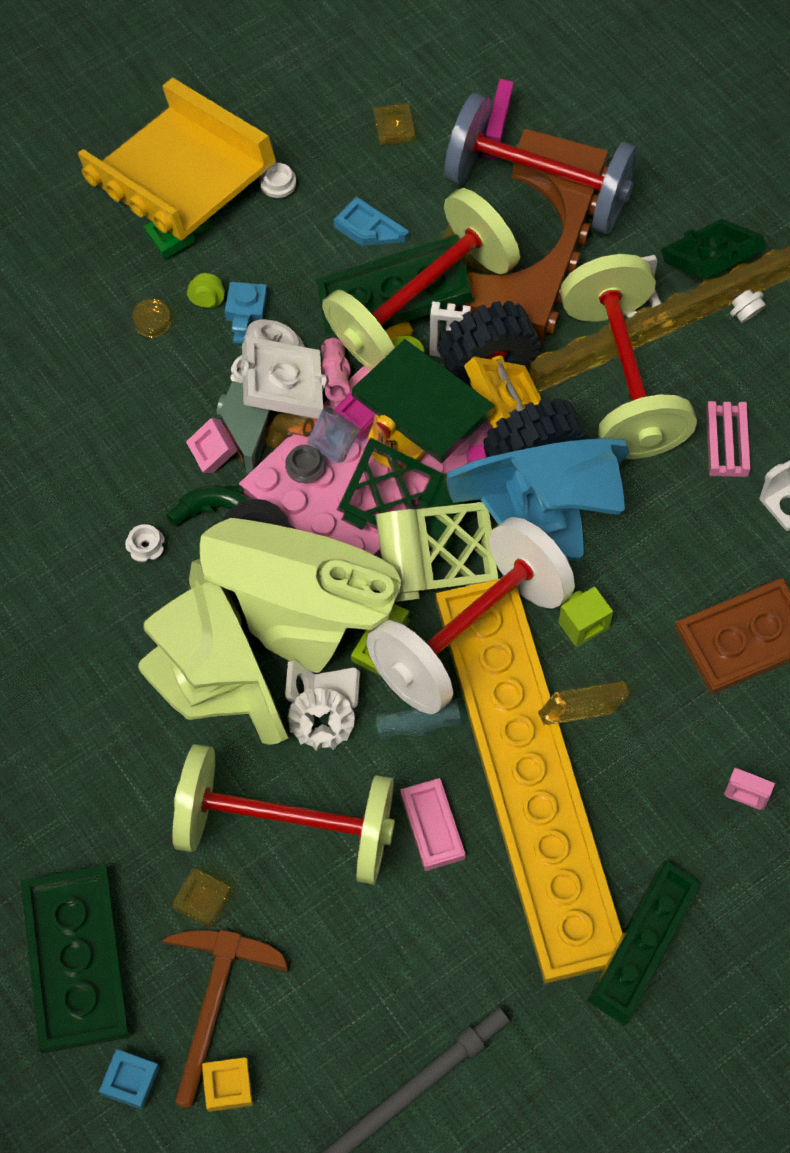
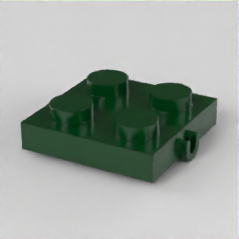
M720 219L698 231L693 229L687 230L684 238L662 248L661 252L665 263L703 280L718 277L723 270L734 264L748 262L753 258L754 254L766 249L762 234Z

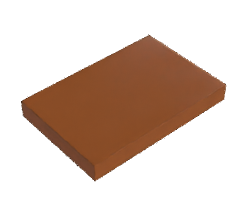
M783 577L675 622L674 629L711 695L790 663V589Z

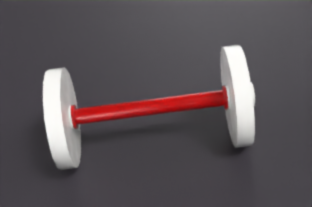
M510 517L502 521L491 531L489 538L491 554L498 569L504 576L426 643L409 628L401 623L390 620L383 622L368 633L366 643L371 660L388 686L403 701L418 711L430 715L439 712L450 703L453 695L451 680L442 662L436 655L515 587H517L518 592L524 598L538 606L550 609L560 606L572 595L575 583L573 571L567 558L554 540L538 526L523 518Z

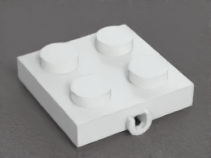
M246 336L242 344L241 367H243L241 376H243L244 405L318 419L323 411L322 391L326 385V375L321 374L320 350Z

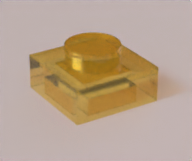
M409 103L374 108V120L379 145L415 141V130Z
M192 868L172 903L173 910L211 929L232 892L231 886Z

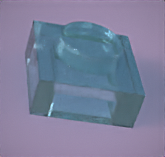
M332 408L323 409L307 443L333 462H344L360 428Z

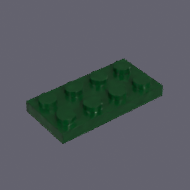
M458 234L317 278L316 282L326 338L339 339L327 321L322 308L323 300L332 292L342 290L352 295L370 313H373L460 240ZM462 257L381 325L382 328L429 315L432 302H440V309L445 310L448 303L458 306L474 301L465 257Z
M107 866L21 880L38 1047L41 1054L130 1038Z

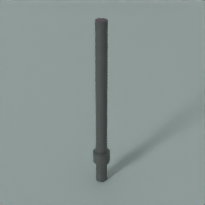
M498 1008L473 1029L467 1027L455 1037L456 1043L321 1153L352 1152L467 1056L472 1059L485 1048L483 1043L510 1022L505 1013Z

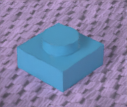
M116 1049L99 1093L107 1098L143 1110L160 1067L157 1063Z

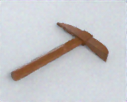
M208 930L187 931L169 936L162 941L165 944L211 952L215 958L175 1100L176 1105L188 1109L193 1105L203 1069L202 1063L205 1062L232 962L235 963L236 958L288 973L284 957L272 946L241 937V934L224 930L219 932Z

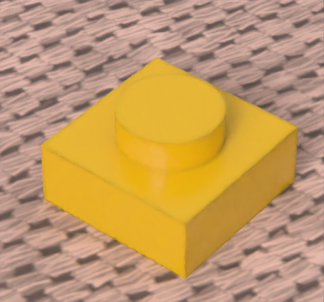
M247 1057L202 1063L206 1109L208 1112L253 1106Z

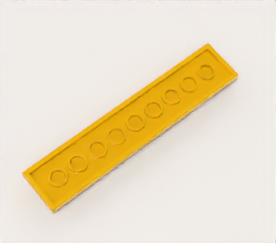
M500 579L436 593L435 600L443 627ZM515 587L448 646L544 984L603 970L622 936V930L517 587Z

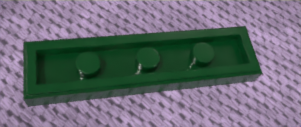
M667 860L660 864L587 1002L623 1026L630 1022L701 886V882Z

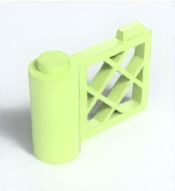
M483 502L423 509H406L376 514L381 559L394 566L401 579V588L396 602L420 599L419 591L460 585L469 586L498 579L497 565L491 554L489 544L492 531L490 514ZM476 511L479 528L474 536L471 537L458 524L466 512ZM447 514H456L453 519L447 516ZM435 516L448 526L437 542L427 534L425 517ZM453 532L467 543L458 559L443 548ZM473 550L483 557L485 574L475 575L463 565ZM439 554L452 565V568L444 579L433 581L431 563ZM458 572H460L464 576L454 578Z

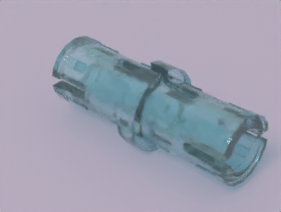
M457 700L450 701L442 710L431 715L421 712L412 706L410 709L375 714L379 740L415 733L416 737L424 736L426 731L461 726Z

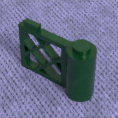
M370 438L336 510L343 513L342 521L363 530L366 524L377 529L376 517L372 514L384 513L387 509L405 504L406 509H414L411 501L417 499L419 501L415 509L468 504L470 501L453 503L447 488V473H441ZM373 451L388 459L392 470L391 473L376 478L373 477L368 464ZM398 464H400V465H402V466H404V467H406V468H403V469H400V470H399ZM414 471L428 478L423 492L409 496L402 475ZM364 472L367 481L359 483ZM395 478L402 499L383 504L376 484ZM369 486L376 507L363 511L349 503L356 490ZM447 514V516H448L449 518H451V519H453L454 516L456 515V514ZM435 516L425 517L427 534L437 542L448 526ZM454 532L443 546L447 551H449L456 534ZM437 554L431 565H434L435 561L442 562L445 559Z

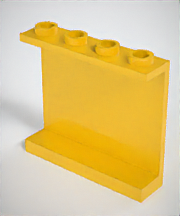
M171 78L162 85L169 105L168 109L103 161L84 149L79 151L78 155L83 165L81 169L82 175L93 187L98 185L114 201H122L138 217L142 218L145 216L161 232L165 234L169 232L182 241L275 164L276 160L269 135L176 79Z

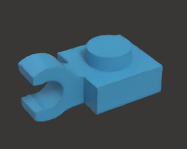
M230 282L225 318L226 321H233V343L243 344L248 326L256 320L264 319L268 294L267 285Z

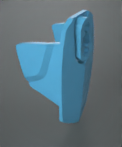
M623 439L575 440L517 450L479 459L448 472L446 478L447 488L453 503L481 500L498 525L510 517L523 518L533 523L554 540L567 560L578 561L584 554L580 509L614 515L621 514L625 509L619 465L628 456L629 450Z

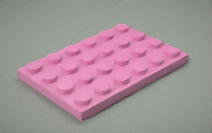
M365 366L348 380L350 392L370 372ZM328 399L323 404V411L318 419L309 417L253 469L239 485L244 489L242 493L250 499L267 500L277 505L287 516L291 528L329 537L380 557L378 530L367 524L363 530H360L342 521L343 513L336 510L368 442L369 433L360 441L331 420V412L342 401L334 402ZM486 420L442 464L428 453L419 462L441 473H448L466 465L469 446L481 444L484 446V438L489 437L487 432L493 426ZM299 445L313 446L324 457V472L313 482L298 483L292 480L286 472V458L291 450ZM371 455L368 464L374 478L392 472L390 468L381 466ZM414 471L402 475L409 496L423 492L428 478ZM364 472L359 483L367 481ZM395 478L376 484L383 504L402 499ZM369 486L356 490L349 503L363 511L376 507ZM419 499L411 501L414 509ZM405 504L387 509L386 512L406 510Z

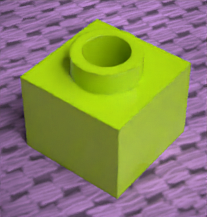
M593 587L584 593L582 591L574 592L562 603L558 623L575 647H578L610 628L613 610L596 587Z

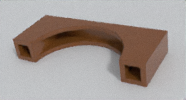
M524 129L517 147L602 176L606 175L609 167L606 166L607 150ZM513 162L512 179L533 187L550 201L559 215L563 233L554 249L545 258L529 268L502 275H484L469 272L474 301L458 305L457 311L462 312L463 305L471 306V314L477 312V307L485 304L486 308H489L492 302L500 301L502 306L506 301H512L514 305L518 303L525 309L539 337L541 346H543L547 333L554 334L560 313L555 310L558 303L563 304L560 296L561 284L569 273L578 268L581 253L577 252L579 244L586 245L591 229V224L587 223L589 216H594L599 190Z

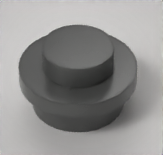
M299 445L292 449L286 458V472L292 480L298 483L313 482L324 472V457L313 446Z

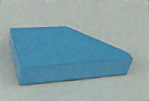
M358 197L334 219V228L361 246L401 243L409 239V231Z

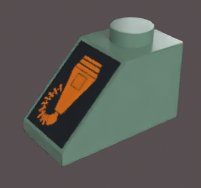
M232 381L228 393H223L220 396L216 413L217 416L221 417L222 423L238 449L235 452L246 473L249 474L259 465L278 411L244 405L243 383Z

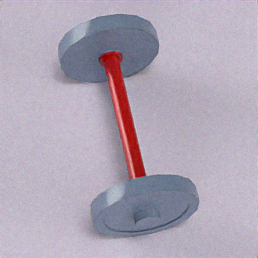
M472 93L457 118L448 145L444 165L446 181L457 185L464 184L471 175L480 152H484L599 190L600 193L594 211L592 227L594 231L606 235L611 232L623 204L627 203L632 191V178L639 152L638 145L626 141L621 142L611 160L606 175H598L486 138L485 135L491 115L490 97L479 93Z

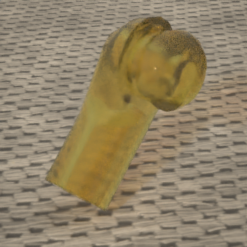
M289 413L278 414L268 427L269 434L265 442L269 447L276 449L287 437H292L293 435L309 437L314 429V421L309 417Z

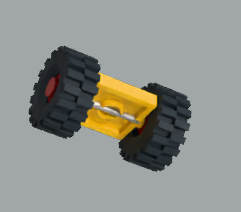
M500 301L492 302L489 308H486L485 304L477 307V312L471 314L468 311L463 314V320L460 322L454 320L449 325L451 330H444L441 334L442 340L438 341L437 346L446 369L495 405L494 413L487 419L493 428L489 429L487 432L489 437L484 438L483 441L488 457L547 444L589 439L573 405L568 400L562 401L561 398H554L550 403L548 398L541 399L526 367L533 363L531 358L538 356V348H541V342L522 305L518 303L514 305L512 301H506L503 306Z

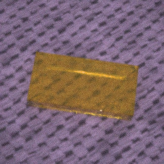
M625 681L556 692L538 711L543 725L610 715L625 701L630 693Z

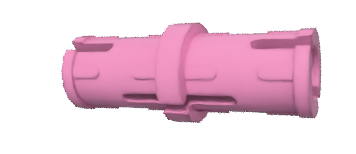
M330 338L324 341L325 345H321L323 358L321 374L326 375V397L331 401L340 402L346 398L345 394H350L348 381L350 363L345 358V346L340 339Z

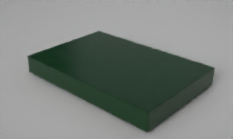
M406 339L352 388V396L376 415H385L391 418L396 424L397 431L441 464L494 413L495 408L492 402Z

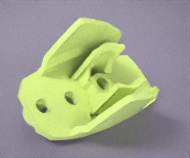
M229 518L217 523L201 535L199 550L203 578L236 593L250 633L256 636L267 649L289 661L296 660L312 672L318 673L325 667L335 652L346 628L372 630L387 621L401 588V579L396 568L391 564L358 547L307 531L269 523Z
M200 559L192 561L189 576L191 589L166 604L144 622V631L158 647L139 662V671L161 696L188 720L249 714L262 743L268 745L278 744L288 739L269 688L242 630L239 612L228 590L205 580L200 566Z

